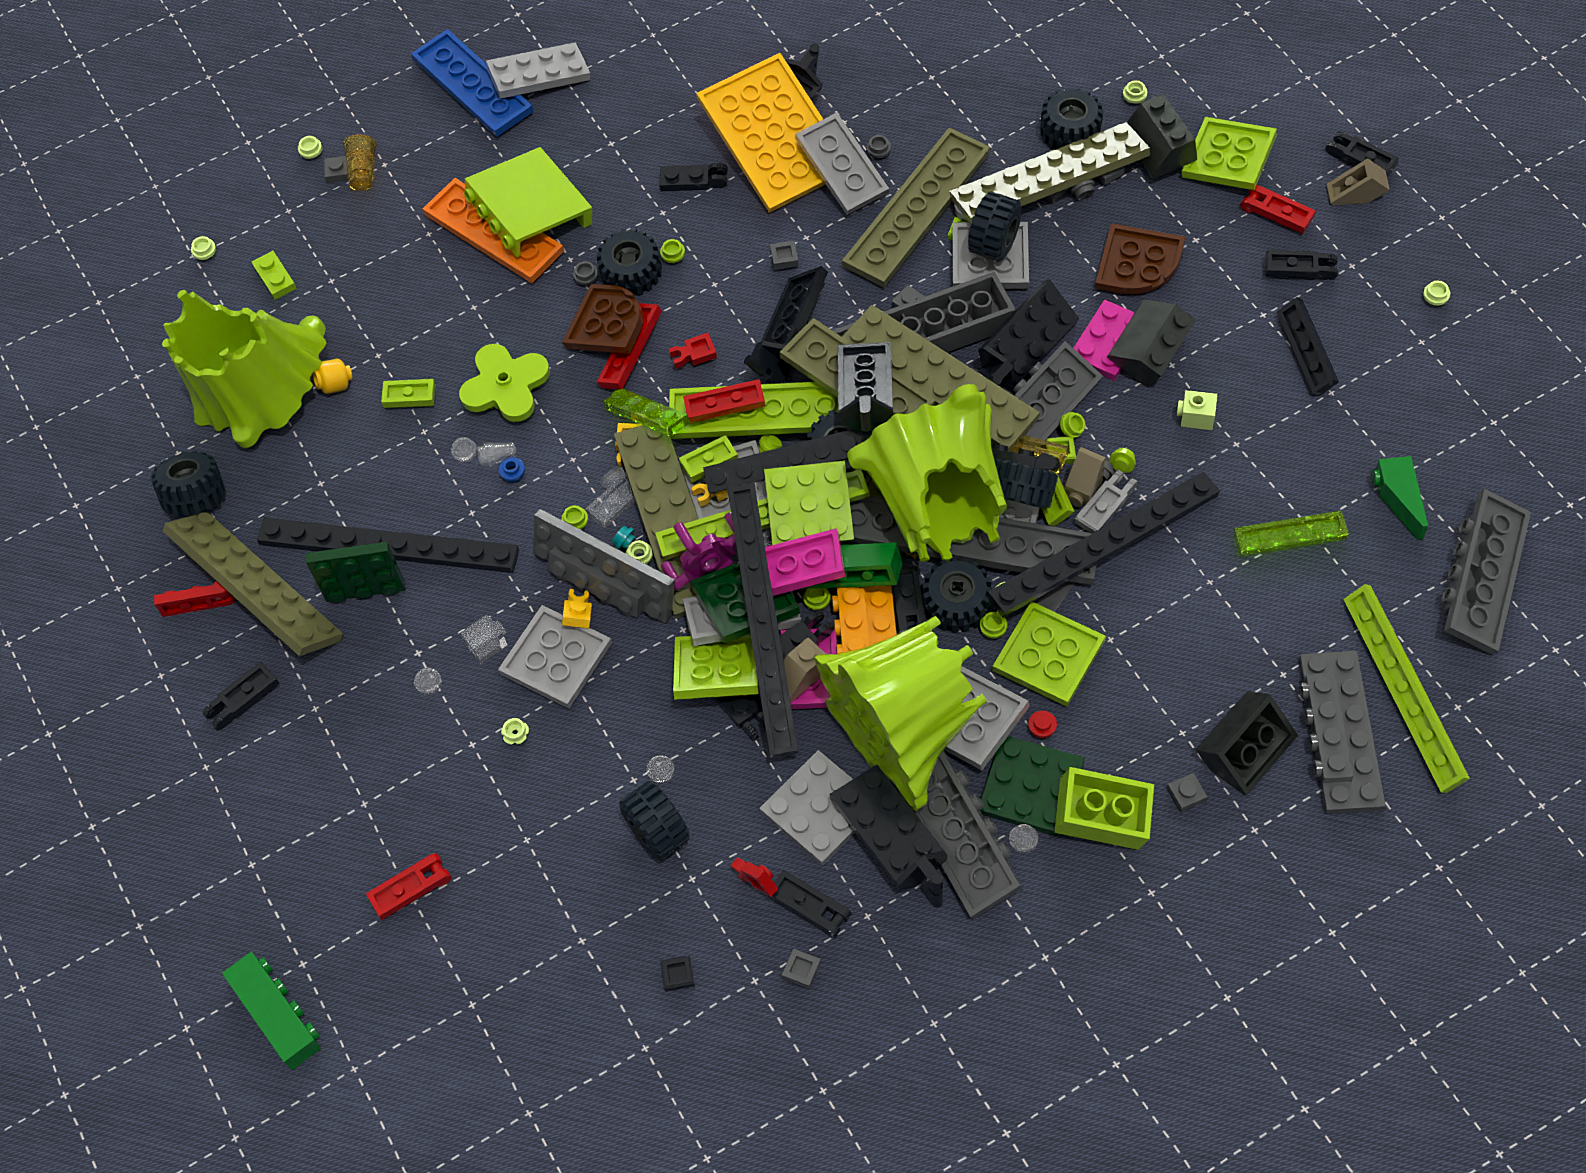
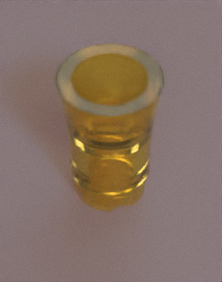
M351 135L343 142L347 163V178L352 189L357 191L368 190L372 187V180L374 179V160L377 142L367 135Z

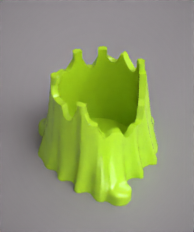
M181 290L177 295L183 303L181 316L172 323H164L163 326L170 340L168 338L162 342V346L167 350L189 392L193 405L194 422L199 426L210 425L216 431L230 427L234 441L242 448H249L257 442L264 430L269 428L279 429L285 426L301 407L302 396L313 387L310 377L322 364L319 354L327 344L323 338L326 330L325 325L317 316L313 315L305 317L296 325L283 322L263 310H258L256 313L249 308L232 311L221 304L211 305L195 292L188 294L186 290Z
M974 384L958 387L940 405L931 406L923 404L912 413L894 414L887 422L877 426L869 439L853 447L847 453L852 468L868 472L872 478L873 485L882 493L910 552L916 551L921 562L930 559L926 543L940 554L942 560L945 559L947 562H951L952 554L950 548L952 542L964 543L971 540L974 531L977 529L983 530L988 535L990 543L1000 540L997 531L999 516L1004 513L1007 504L991 449L990 427L992 409L989 404H986L987 397L985 393L979 392Z
M936 616L894 637L865 648L840 654H818L814 657L815 664L820 672L821 681L830 695V698L825 700L829 712L845 730L852 744L863 756L870 768L878 765L887 778L896 785L904 800L914 811L927 804L928 783L939 755L949 742L966 726L968 720L978 708L987 703L982 693L974 699L962 703L963 699L973 688L961 673V666L964 660L973 655V652L968 645L958 651L938 648V637L932 632V629L941 624Z

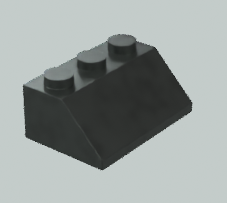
M1164 94L1142 102L1127 121V124L1150 147V156L1140 159V162L1152 180L1197 160L1195 138Z
M1144 299L1112 347L1107 358L1149 387L1162 376L1196 319L1176 304Z
M1247 691L1196 751L1210 771L1241 794L1248 795L1297 738L1298 734L1271 694Z

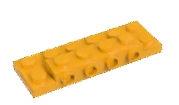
M891 585L837 588L838 595L832 596L833 611L839 612L840 619L834 620L836 636H841L842 644H837V654L862 649L897 635Z

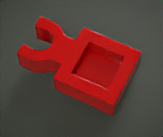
M709 333L685 340L684 347L675 346L669 348L671 358L680 356L673 359L675 369L683 367L689 361H692L693 366L717 358V353Z
M738 857L730 865L733 870L739 873L738 877L740 880L749 882L753 888L770 897L779 889L772 880L774 877L772 872L764 865L758 867Z

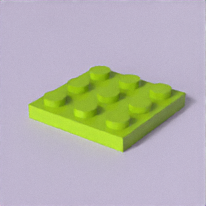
M1205 117L1195 139L1197 160L1183 167L1182 178L1255 190L1276 139L1277 129Z
M845 461L764 469L772 545L836 528L839 532L841 543L854 542Z
M1030 602L993 664L992 671L1068 707L1103 646L1106 636L1037 603Z
M691 636L675 637L674 700L759 694L751 636L741 637L725 644L723 641L697 646H693Z

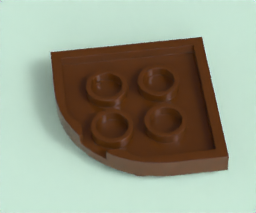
M1111 223L1095 282V289L1137 295L1163 286L1174 276L1179 267L1186 237Z
M591 284L562 344L566 349L630 354L642 328V308L634 295L623 287Z

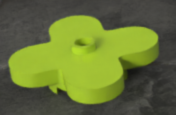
M489 344L482 347L475 356V363L480 375L469 379L460 388L459 396L462 405L472 412H481L495 407L500 410L505 419L513 422L527 419L532 415L535 408L531 391L533 388L545 383L550 375V368L546 358L537 353H529L512 359L507 349L502 345Z

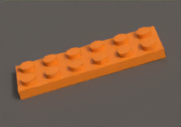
M456 178L422 208L425 216L530 283H533L564 252L562 244L542 232L521 241V256L515 257L510 249L507 250L504 247L502 239L491 231L488 222L480 218L474 205L467 202L463 192L465 184Z

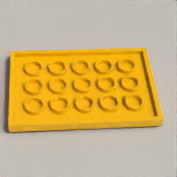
M781 53L697 93V100L769 213L826 185L795 140V135L798 132L823 120V118Z

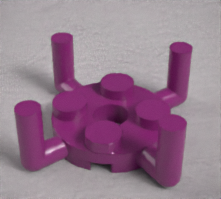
M729 512L725 515L724 519L734 533L732 515ZM679 522L674 525L673 529L687 550L680 557L684 573L678 576L670 561L662 563L661 569L665 575L675 579L674 589L680 590L691 580L733 564L732 556H736L734 549L736 547L735 533L728 539L717 537L715 534H709L702 539L701 543L696 544L685 525Z

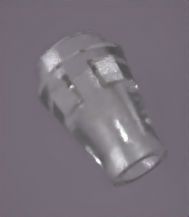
M483 442L481 446H477V455L481 467L487 466L489 468L507 458L517 457L514 442Z

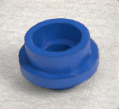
M516 457L507 458L499 465L501 478L510 483L521 480L525 473L524 463Z

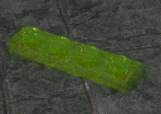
M626 389L614 391L610 397L603 401L606 410L670 437L690 423L687 414Z
M1340 510L1234 528L1233 534L1239 555L1246 556L1343 540L1348 538L1349 532Z

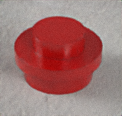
M1037 711L1029 718L1028 727L1034 736L1047 738L1056 731L1057 721L1050 712Z

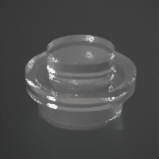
M458 438L452 445L451 454L458 462H469L477 455V446L469 438Z
M423 668L416 674L414 685L419 693L430 695L440 689L442 678L435 669Z
M657 755L648 762L646 771L648 777L653 782L664 783L673 777L675 766L669 757Z
M1021 824L1011 830L1009 842L1011 847L1017 852L1028 853L1036 848L1038 834L1033 827Z

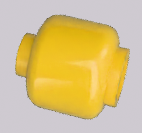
M341 359L322 361L319 369L312 373L316 389H321L324 394L344 391L348 388L349 381L352 380L350 366H345Z

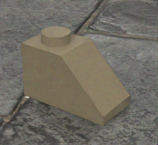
M1368 158L1327 183L1330 203L1332 205L1369 203L1390 190L1386 171Z
M1080 447L1065 484V491L1071 505L1082 508L1102 486L1105 457L1083 447Z
M808 637L784 659L790 703L820 678V672L815 664L814 657L818 654L826 653Z

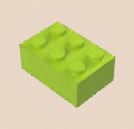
M1069 767L1060 778L1054 833L1139 850L1150 839L1154 784Z

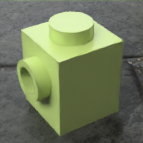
M1185 390L1184 401L1179 400L1177 416H1182L1180 427L1212 430L1217 394Z

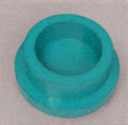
M623 526L612 540V543L616 545V549L621 550L624 548L627 550L629 545L635 540L636 537L633 535L635 530L632 527L628 529L626 526Z

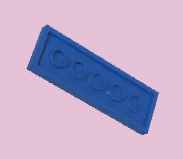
M448 29L411 53L413 61L496 137L534 112L532 105L521 95L500 99L487 71L486 63Z

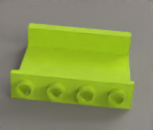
M541 147L465 178V190L463 191L465 199L468 203L474 205L480 218L488 222L491 231L502 239L504 247L507 250L510 249L515 257L521 256V241L576 218L583 228L592 225V206Z

